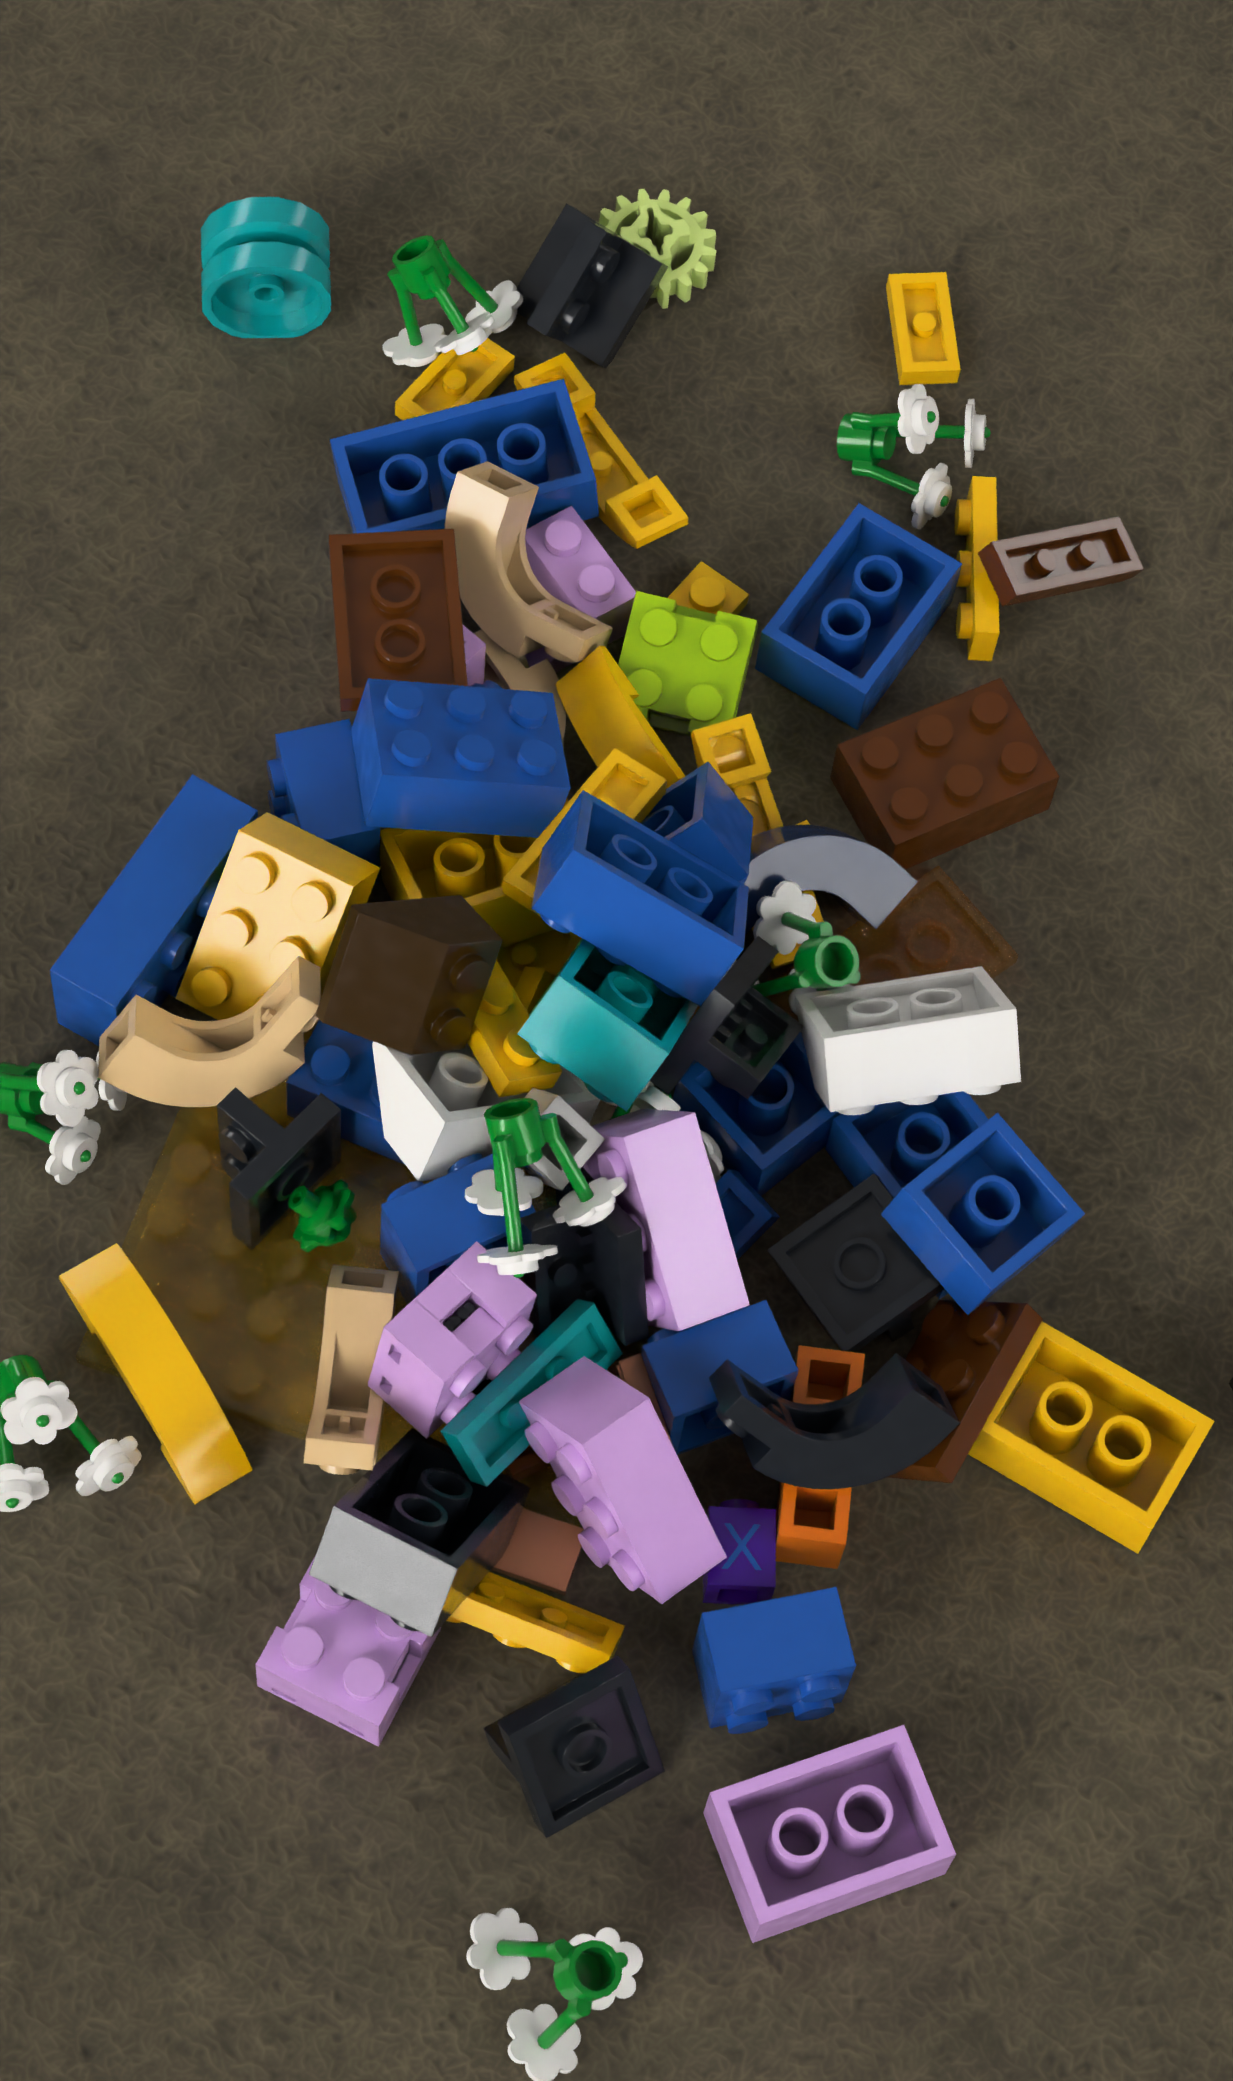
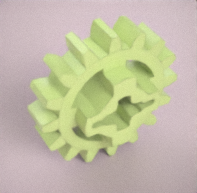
M639 189L636 202L631 203L626 197L620 195L616 198L615 212L603 208L600 211L599 223L668 266L650 298H657L662 309L668 308L669 296L674 294L686 303L690 300L692 286L704 289L707 285L708 272L714 271L717 251L715 250L716 231L706 229L708 215L705 211L697 212L693 215L689 213L691 199L685 197L677 204L669 202V190L663 189L659 194L658 200L649 198L645 189Z

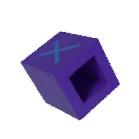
M747 1499L726 1500L720 1503V1507L709 1506L707 1517L727 1558L703 1574V1603L745 1605L772 1599L776 1585V1509L760 1508L759 1503Z

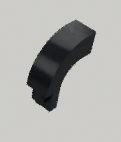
M897 1353L861 1388L844 1398L824 1404H800L788 1401L769 1390L728 1359L709 1377L719 1403L716 1413L732 1432L741 1437L752 1467L768 1477L797 1487L842 1489L882 1480L902 1471L927 1455L960 1424L943 1388Z

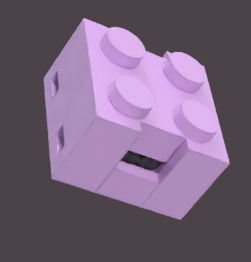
M477 1241L383 1327L368 1381V1386L426 1439L444 1422L448 1424L476 1397L472 1391L485 1379L493 1381L521 1354L518 1350L519 1346L533 1328V1324L528 1320L537 1294L519 1278L513 1275H499L497 1265L478 1263L477 1255L486 1253L487 1250Z
M312 1561L300 1583V1600L284 1629L276 1626L256 1663L257 1686L379 1747L441 1627L432 1637L420 1631H411L400 1627L389 1615L359 1600L344 1598L336 1594L328 1584L310 1576L309 1572L313 1564Z

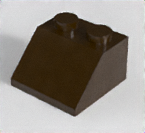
M461 895L352 904L316 1016L324 1024L409 1055L465 1049L503 939Z

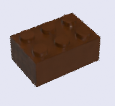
M1001 678L838 744L830 779L866 842L889 855L905 870L1048 810L1060 777Z

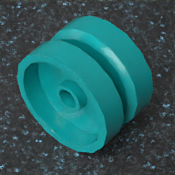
M249 197L227 203L208 216L201 227V259L203 268L201 272L202 312L213 326L231 336L239 338H294L305 335L322 325L331 312L329 226L318 212L301 202L280 197Z

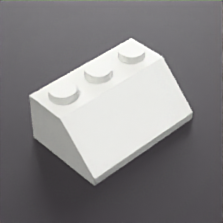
M982 966L795 995L798 1020L804 1026L801 1032L814 1087L830 1112L837 1111L844 1115H861L872 1111L875 1105L900 1101L908 1105H924L937 1100L938 1095L964 1091L972 1095H986L997 1092L1001 1089V1085L1021 1082L1017 1009Z
M374 1041L372 1043L384 1138L417 1181L434 1180L448 1174V1169L466 1156L480 1153L483 1157L493 1154L484 1117L485 1111L500 1102L524 1098L528 1093L499 1098L468 1044H466L465 1049L409 1055ZM559 1064L563 1071L553 1088L544 1089L543 1091L559 1095L582 1118L590 1123L600 1099L588 1091L580 1078Z

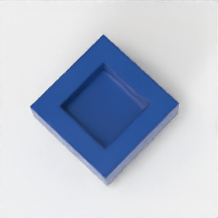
M729 1169L715 1184L738 1260L780 1216L738 1171Z

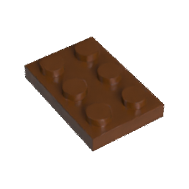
M454 529L329 535L341 712L358 710L368 678L468 686Z
M939 1300L935 1308L928 1313L923 1321L922 1331L905 1360L943 1388L960 1424L927 1455L888 1478L943 1483L953 1482L1043 1320L1028 1303L984 1301L967 1315L955 1300Z

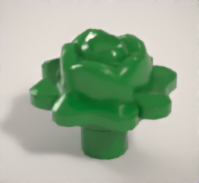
M337 1180L330 1186L321 1185L314 1193L305 1186H299L290 1195L288 1207L299 1214V1221L293 1238L300 1243V1248L303 1251L310 1252L317 1246L331 1247L335 1243L345 1241L351 1233V1224L357 1218L356 1211L351 1207L355 1199V1193L348 1189V1183L344 1180Z

